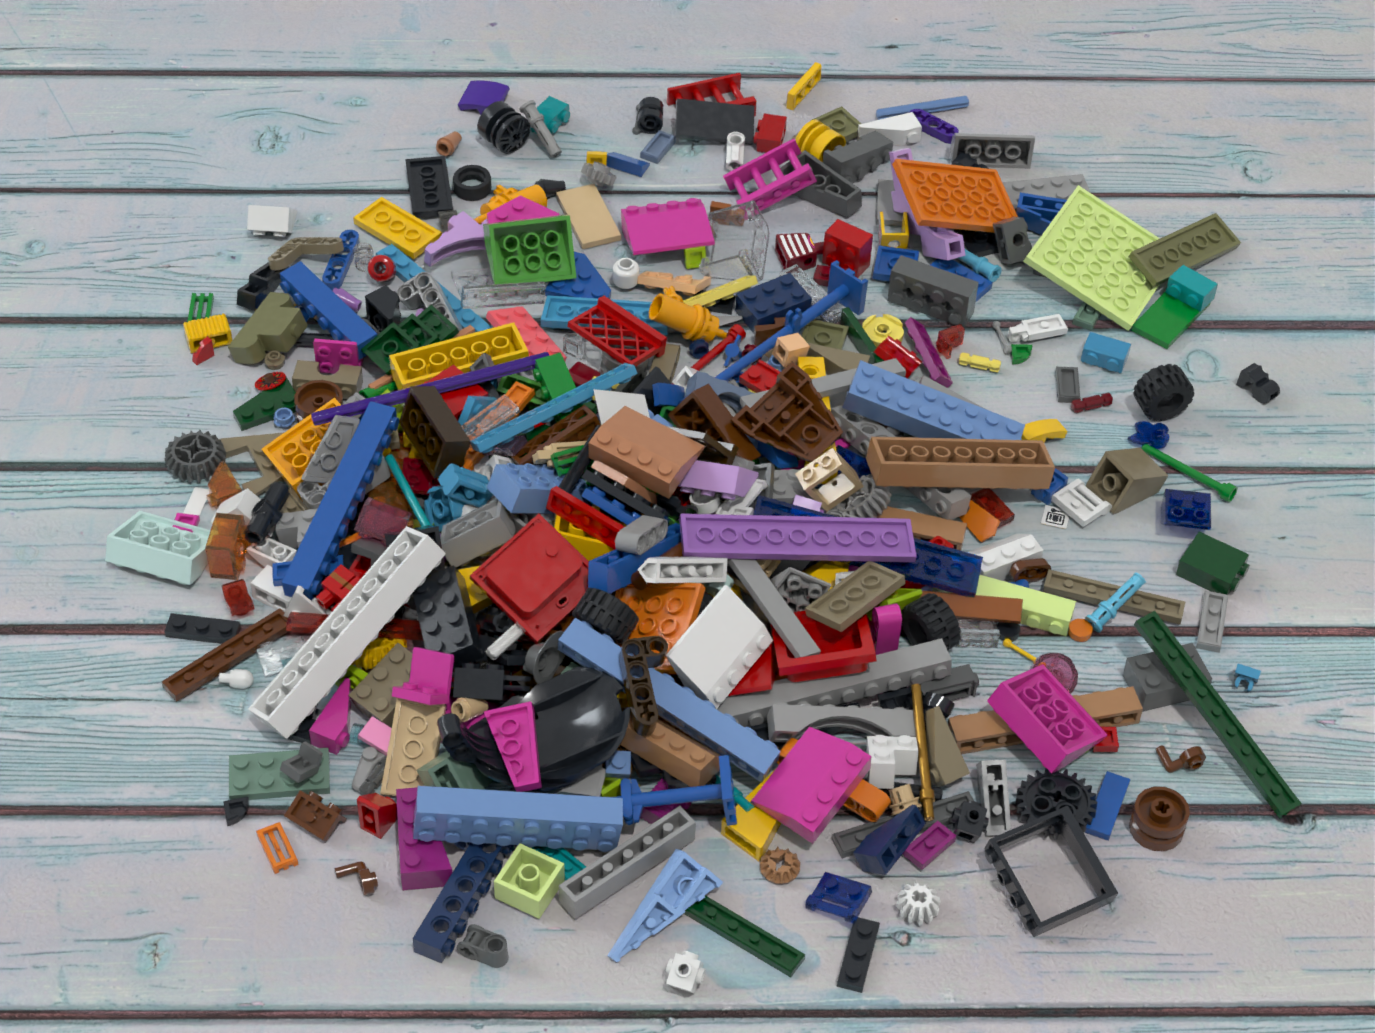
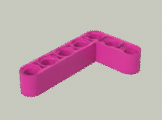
M865 563L849 566L848 572L856 571ZM895 603L874 607L871 621L868 617L867 619L876 655L898 650L902 624L899 605Z

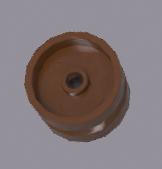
M313 380L299 387L294 395L297 423L333 398L343 405V394L339 386L331 381Z
M1159 786L1147 788L1137 796L1129 822L1130 833L1137 843L1149 850L1168 851L1174 849L1182 841L1190 816L1189 805L1185 798L1173 789Z

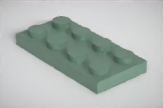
M317 748L323 753L318 773L299 783L280 771L281 763L298 755L299 750L229 755V800L248 797L249 800L297 796L300 790L306 794H309L310 791L318 795L330 794L329 748Z

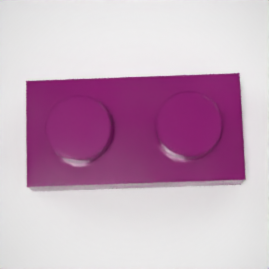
M936 821L907 847L903 855L923 870L956 841V835L942 823Z

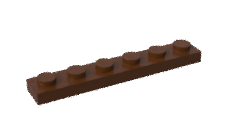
M279 608L161 681L162 687L177 702L219 676L220 673L227 671L294 629V621L285 617V612Z

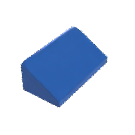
M616 152L607 154L608 167L642 177L650 166L648 162Z

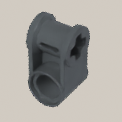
M469 925L466 937L463 942H459L457 945L458 952L468 959L479 961L493 968L503 967L509 959L505 937L486 930L479 925Z

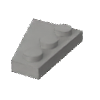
M335 415L301 477L303 481L327 483L332 480L359 425L360 420L358 418Z

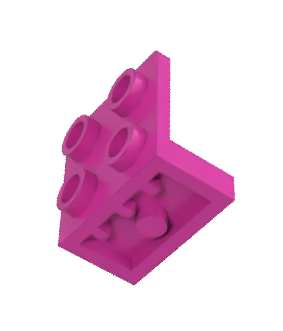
M314 339L315 362H319L321 373L335 374L339 370L340 364L362 366L364 357L359 360L356 342Z
M414 647L409 682H403V686H393L392 696L427 705L449 704L454 655Z

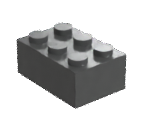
M1194 644L1182 645L1211 684L1212 677ZM1154 652L1127 658L1123 677L1128 687H1134L1143 708L1142 712L1190 701Z

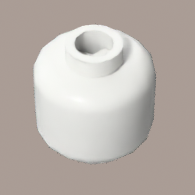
M622 258L616 261L613 265L614 284L622 289H630L637 285L639 276L638 263L630 258Z

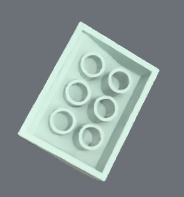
M138 511L107 536L105 561L114 563V565L135 569L140 573H150L161 579L167 578L177 581L179 584L190 585L201 576L222 540L223 534ZM173 525H176V526L188 528V529H191L193 532H189V531H186V530H180V529H178V528H176V527H172V526H173Z

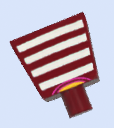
M808 233L776 235L775 251L785 274H795L814 268L817 262V255L823 254L824 242L813 243Z

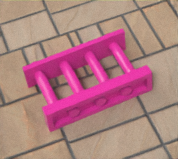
M794 138L723 175L730 191L735 188L737 189L741 199L736 202L739 208L745 209V219L817 182L809 164L802 166L797 158L801 151ZM790 160L795 171L784 176L779 165ZM772 169L777 180L766 185L761 174ZM754 179L759 189L748 195L743 184Z

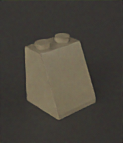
M1141 448L1105 451L1085 486L1101 500L1109 502L1112 505L1110 511L1113 514H1117L1157 494L1169 475Z

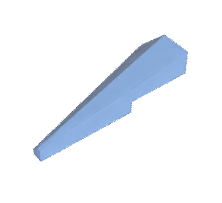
M675 849L607 956L613 961L619 962L622 956L632 949L638 948L641 942L673 922L696 901H701L711 890L720 887L723 881L707 868L702 867L687 853Z

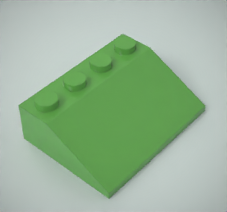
M570 215L483 224L485 247L495 288L576 278Z

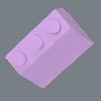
M696 460L678 487H681L680 491L694 494V490H700L701 495L714 497L715 493L722 494L721 498L735 500L736 496L745 497L758 478L759 473L739 466Z

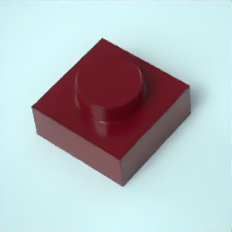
M817 265L813 278L814 285L828 287L829 266Z

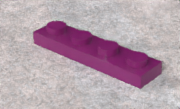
M910 317L905 322L908 328L907 333L916 344L914 347L923 358L922 363L930 372V379L948 388L953 382L923 324Z

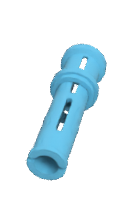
M966 249V256L957 258L971 266L975 273L982 274L991 282H995L1002 271L999 265H993L988 262L987 258L978 257Z
M1135 572L1107 601H1101L1098 604L1099 607L1091 615L1085 617V620L1091 623L1093 630L1101 632L1103 626L1110 619L1116 617L1117 610L1146 583L1145 579ZM1130 587L1131 589L1121 599H1119V597Z

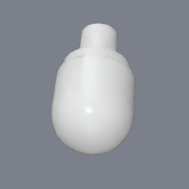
M234 669L230 673L219 674V683H229L230 687L238 689L249 688L254 680L252 673L244 669Z

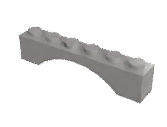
M780 702L773 704L767 714L769 741L787 742L789 738L798 739L809 727L814 729L844 727L865 732L871 736L899 737L907 735L916 737L914 711L906 710L903 707L883 709L879 706L859 708L856 705L836 707L832 704L812 706L808 703L788 705L787 703Z

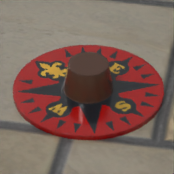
M283 372L267 373L255 382V388L258 390L273 389L285 381L286 375Z

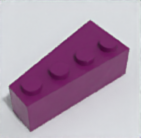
M418 787L396 789L402 891L444 887L452 874V867L442 841L432 840L425 842L420 839H413L414 811Z

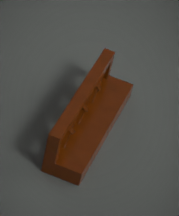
M583 405L509 453V455L517 465H525L526 463L543 465L534 464L532 455L536 451L544 450V447L549 446L551 443L587 441L594 428L601 424L596 414L586 405ZM586 414L585 417H583L582 419L577 420L578 418H580L581 416H583V415Z

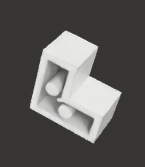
M247 488L223 501L212 518L211 523L226 536L239 530L244 532L253 517L252 509L261 499ZM276 524L270 529L266 537L270 538L276 528Z
M884 735L867 736L866 753L872 756L871 768L867 773L868 783L880 789H894L895 775H916L918 760L916 737L907 735L899 737Z

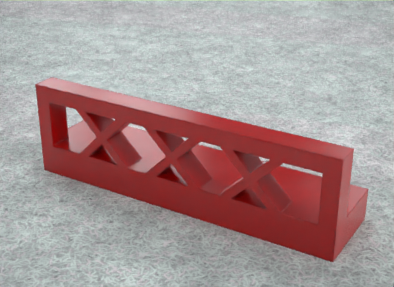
M558 486L550 490L546 509L614 550L616 549L615 539L618 532L624 528L623 525Z

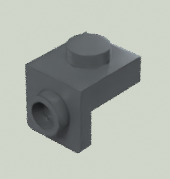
M305 741L301 743L298 755L281 763L280 771L299 783L318 773L323 753Z

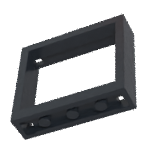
M1068 806L989 839L984 848L987 861L995 867L1000 884L1006 887L1012 906L1019 910L1025 929L1030 930L1033 937L1110 904L1118 895V891ZM1058 826L1098 897L1041 922L1001 849Z

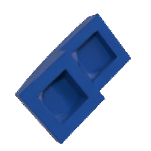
M655 383L652 385L654 406L677 407L679 401L685 398L684 387L667 383Z

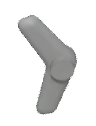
M367 747L363 750L352 782L354 790L359 791V787L364 781L367 782L366 778L376 765H380L379 761L386 755L374 747Z

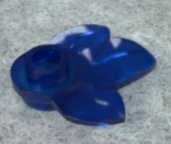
M1146 421L1136 422L1134 427L1137 433L1128 437L1130 442L1139 445L1150 444V446L1156 449L1165 448L1170 440L1169 429L1165 424L1156 423L1153 425Z

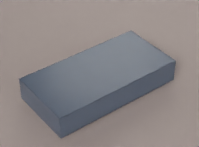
M659 130L640 152V158L658 164L676 143L675 136Z

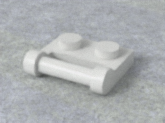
M1079 478L1054 493L1051 500L1082 527L1101 515L1108 514L1112 508L1109 502L1101 500Z

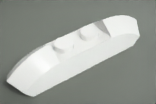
M650 557L638 568V571L647 583L726 582L728 558Z

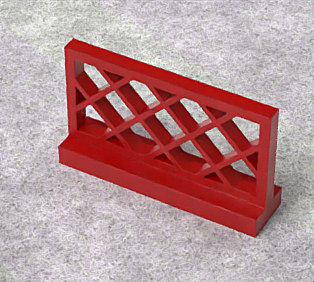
M604 295L598 298L596 306L568 321V328L622 364L628 363L637 366L654 355L660 357L665 354L666 336ZM596 314L599 318H592V316ZM578 324H589V327H581ZM592 324L604 325V328L592 327ZM607 325H611L615 329L607 328ZM593 334H603L605 338L595 337ZM608 335H619L620 339L608 338ZM623 336L631 337V338H634L635 340H633V339H623ZM609 345H620V348H612ZM624 346H635L636 349H624ZM639 346L648 347L649 350H639ZM624 355L636 356V358L629 360Z

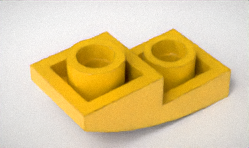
M1044 419L1025 424L1021 438L1022 440H1038L1045 443L1046 438H1065L1068 431L1057 419Z

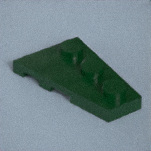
M286 377L285 381L279 386L262 391L233 410L234 419L241 431L273 421L275 412L280 408H289L292 414L296 412L294 400L296 392L288 378Z

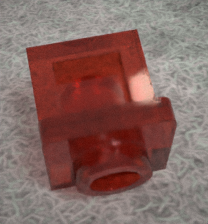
M244 579L221 586L226 606L232 616H242L255 609Z

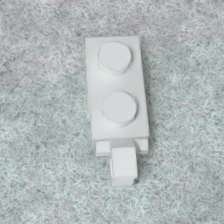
M1060 314L1022 320L1021 324L1009 328L1007 337L1010 342L1031 341L1067 334L1068 328Z

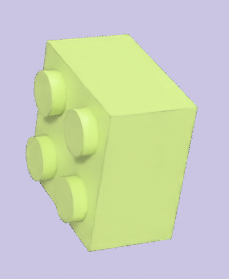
M519 843L494 880L495 899L540 919L558 892L559 885L565 881L564 863Z

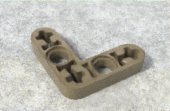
M339 237L293 238L268 257L270 269H284L302 254L340 253L344 250L343 241Z

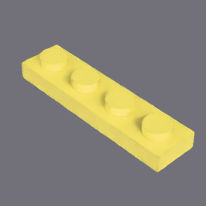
M746 275L685 299L683 302L690 306L700 304L701 306L709 307L716 304L715 300L734 297L733 293L742 292L758 284L756 276Z

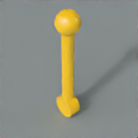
M1010 639L1003 641L1004 647L1012 648L1035 662L1037 666L1046 665L1042 658L1037 659L1014 645Z

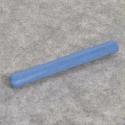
M959 96L881 108L876 110V117L878 120L909 113L913 109H921L932 113L969 106V99L967 96Z

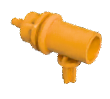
M537 184L519 191L515 188L506 189L501 185H497L493 191L495 196L490 198L488 203L481 205V215L477 216L474 220L481 224L487 219L488 212L518 196H523L547 208L546 194Z
M673 286L665 287L663 290L664 294L659 293L656 295L650 305L649 318L681 332L684 339L691 341L704 339L705 342L709 343L715 336L723 339L727 337V332L719 329L718 317L711 315L709 310L700 304L693 306L685 304L682 297L676 294Z

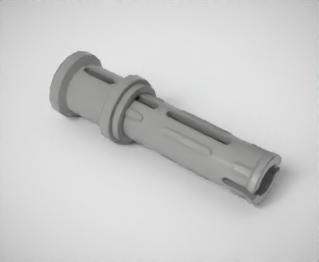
M530 100L524 103L519 110L521 113H524L530 123V127L534 128L551 158H554L561 154L562 150L545 125L543 114H540L535 107V101Z

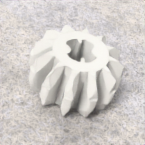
M917 881L914 883V887L906 884L904 890H900L898 893L896 904L897 910L900 911L901 919L908 918L909 925L913 921H917L919 926L923 924V921L930 924L933 917H937L939 913L938 907L941 902L940 897L936 896V889H929L928 883L920 886Z

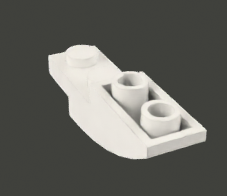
M268 537L264 539L263 543L259 545L252 543L247 548V552L264 567L266 565L272 567V563L292 561L297 550Z

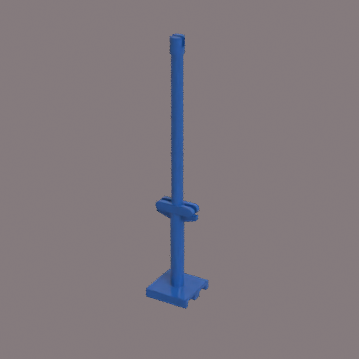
M834 261L830 266L828 291L825 297L803 313L799 308L795 309V313L789 310L786 313L784 328L722 371L715 378L726 381L730 380L774 348L778 337L794 333L800 334L803 327L836 303L849 307L852 312L860 315L864 312L868 280L863 279L861 281L855 277L853 270L848 268L845 271L839 267V261Z
M729 755L719 756L721 784L641 792L636 779H631L630 782L628 778H624L621 780V796L613 797L623 798V818L627 825L639 823L643 807L714 799L723 800L727 826L737 825L734 785Z

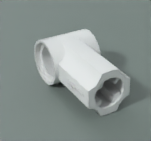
M732 132L727 136L726 168L730 171L743 165L745 137L740 132Z

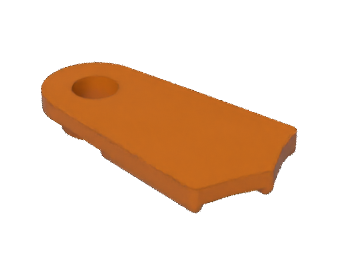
M970 500L967 514L960 516V519L967 523V527L981 543L995 536L997 528L1001 523L972 500Z

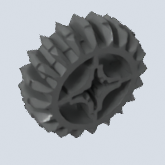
M191 430L189 434L182 432L181 437L174 436V440L169 442L168 447L165 448L164 459L167 470L175 479L179 478L181 482L188 480L190 484L196 480L200 483L202 479L209 481L210 476L216 477L217 472L222 471L226 461V451L223 443L216 435H211L209 431L203 434L201 430L197 433H193Z

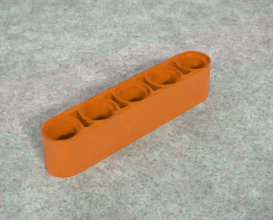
M789 738L782 747L777 761L778 765H780L798 742L797 739ZM862 779L843 806L870 822H877L891 803V800L882 790Z

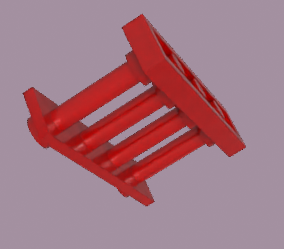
M740 73L667 88L668 106L676 104L677 99L705 101L704 98L714 96L719 103L754 106V116H756L757 101L754 96L743 97L740 92ZM732 92L736 100L726 102L722 94Z

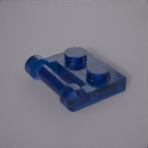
M825 872L812 895L810 894L807 897L805 908L811 911L820 910L844 918L846 922L854 924L872 894V888L870 885ZM822 899L827 900V901H830V902H833V903H836V904H839V905L846 906V907H848V908H844V907H841V906H838V905H835V904H831V903L822 901Z

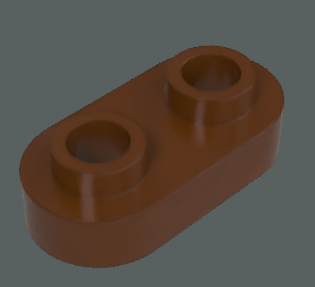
M1043 558L1018 560L1012 564L1009 575L1015 582L1021 579H1025L1028 582L1040 581L1047 576L1048 569L1051 570V566Z

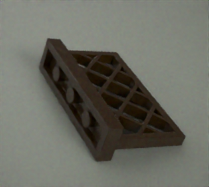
M667 426L705 446L697 458L698 461L725 465L733 464L739 449L736 445L716 441L703 432Z

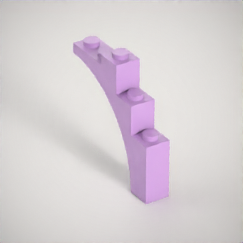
M911 148L889 152L895 191L891 192L894 212H907L909 234L921 236L923 256L943 260L966 256L963 235L957 234L949 228L919 226L892 165L895 159L913 160Z
M464 211L457 216H452L448 221V231H445L437 241L428 244L425 248L424 262L431 267L438 261L456 253L470 250H486L483 224H487V219L480 225Z

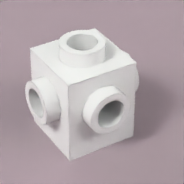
M684 951L683 955L675 953L674 959L670 958L667 964L666 973L669 976L666 984L670 987L695 994L697 984H702L706 969L703 968L704 963L698 960L699 955ZM689 968V971L683 974L684 969Z

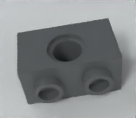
M1012 217L993 223L1001 263L1013 264L1024 260L1032 249L1027 235L1028 226L1024 217ZM1015 236L1016 242L1013 244V237Z

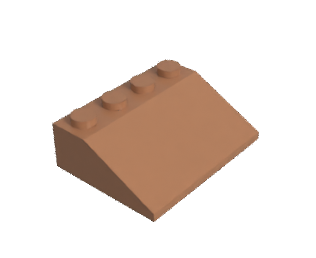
M624 406L602 424L588 443L590 459L602 462L668 499L705 448L704 445L627 406Z

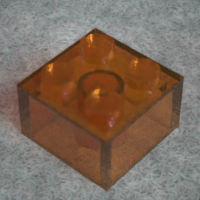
M216 513L205 547L211 578L239 580L241 571L244 572L246 566L245 556L249 554L247 548L251 545L245 539L244 531L248 525H245L244 515Z

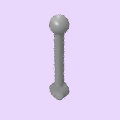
M994 321L992 327L997 330L1004 346L1003 351L1006 354H1010L1012 347L1007 344L1000 329V322Z

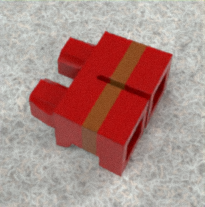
M340 564L321 583L324 590L316 597L318 604L322 608L327 609L335 603L336 605L331 609L333 612L358 583L360 578Z

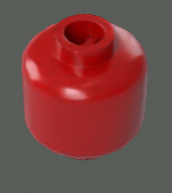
M377 255L369 261L367 270L370 277L375 281L387 282L396 274V265L392 258L386 255Z

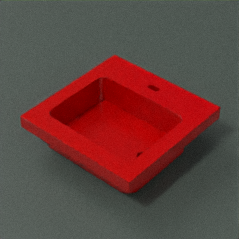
M538 513L470 575V580L538 644L574 611L588 588L589 561Z
M806 611L793 612L821 650L818 655L798 658L794 657L770 623L779 676L787 675L788 680L791 682L860 673L868 669V663L877 662L866 614L840 632L806 616Z

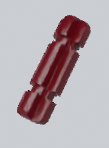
M1107 392L1101 394V396L1094 395L1082 398V401L1081 399L1073 400L1071 402V409L1074 413L1082 412L1083 409L1087 411L1100 408L1102 405L1108 406L1112 404L1113 397Z

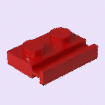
M759 359L756 365H752L739 376V383L756 393L770 390L776 384L777 375L780 371Z

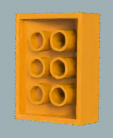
M333 398L315 412L340 406L341 404ZM311 414L262 448L264 454L300 499L297 487L303 482L301 477L331 424L329 422L315 426ZM317 482L320 486H323L324 484H326V483Z

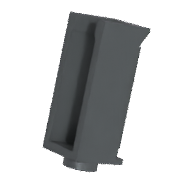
M969 664L951 668V675L920 684L922 700L926 692L939 694L949 700L960 699L970 695L975 697L977 687L979 686L978 675L975 672L973 673Z

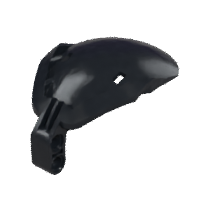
M576 667L540 685H535L529 693L512 696L499 707L502 708L532 701L534 713L538 715L535 724L542 788L533 789L532 791L544 792L572 785L592 769L607 761L618 749L625 737L630 721V707L622 712L617 695L624 688L614 677L594 668ZM453 713L445 714L437 720L442 744L454 760L474 763L486 777L514 787L486 717L473 724L469 729Z

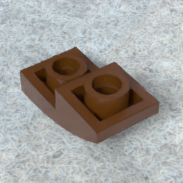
M786 317L774 318V324L754 326V345L759 346L784 328Z

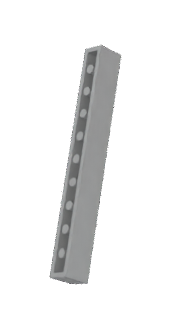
M941 638L876 655L877 662L868 663V669L864 672L800 682H791L788 678L774 681L772 690L727 696L717 710L723 714H730L744 728L767 723V714L771 706L780 702L787 703L788 705L804 703L811 704L812 706L836 705L867 696H875L876 694L891 690H898L913 684H921L925 681L944 678L951 675L952 659Z

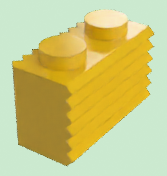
M224 313L183 323L190 353L197 352L201 346L199 343L206 337L212 340L213 348L229 345L232 342L231 330Z

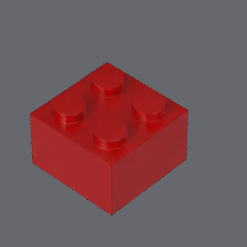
M837 219L825 232L822 263L831 266V263L837 260L839 261V267L845 271L850 268L855 272V277L859 278L870 266L873 234Z

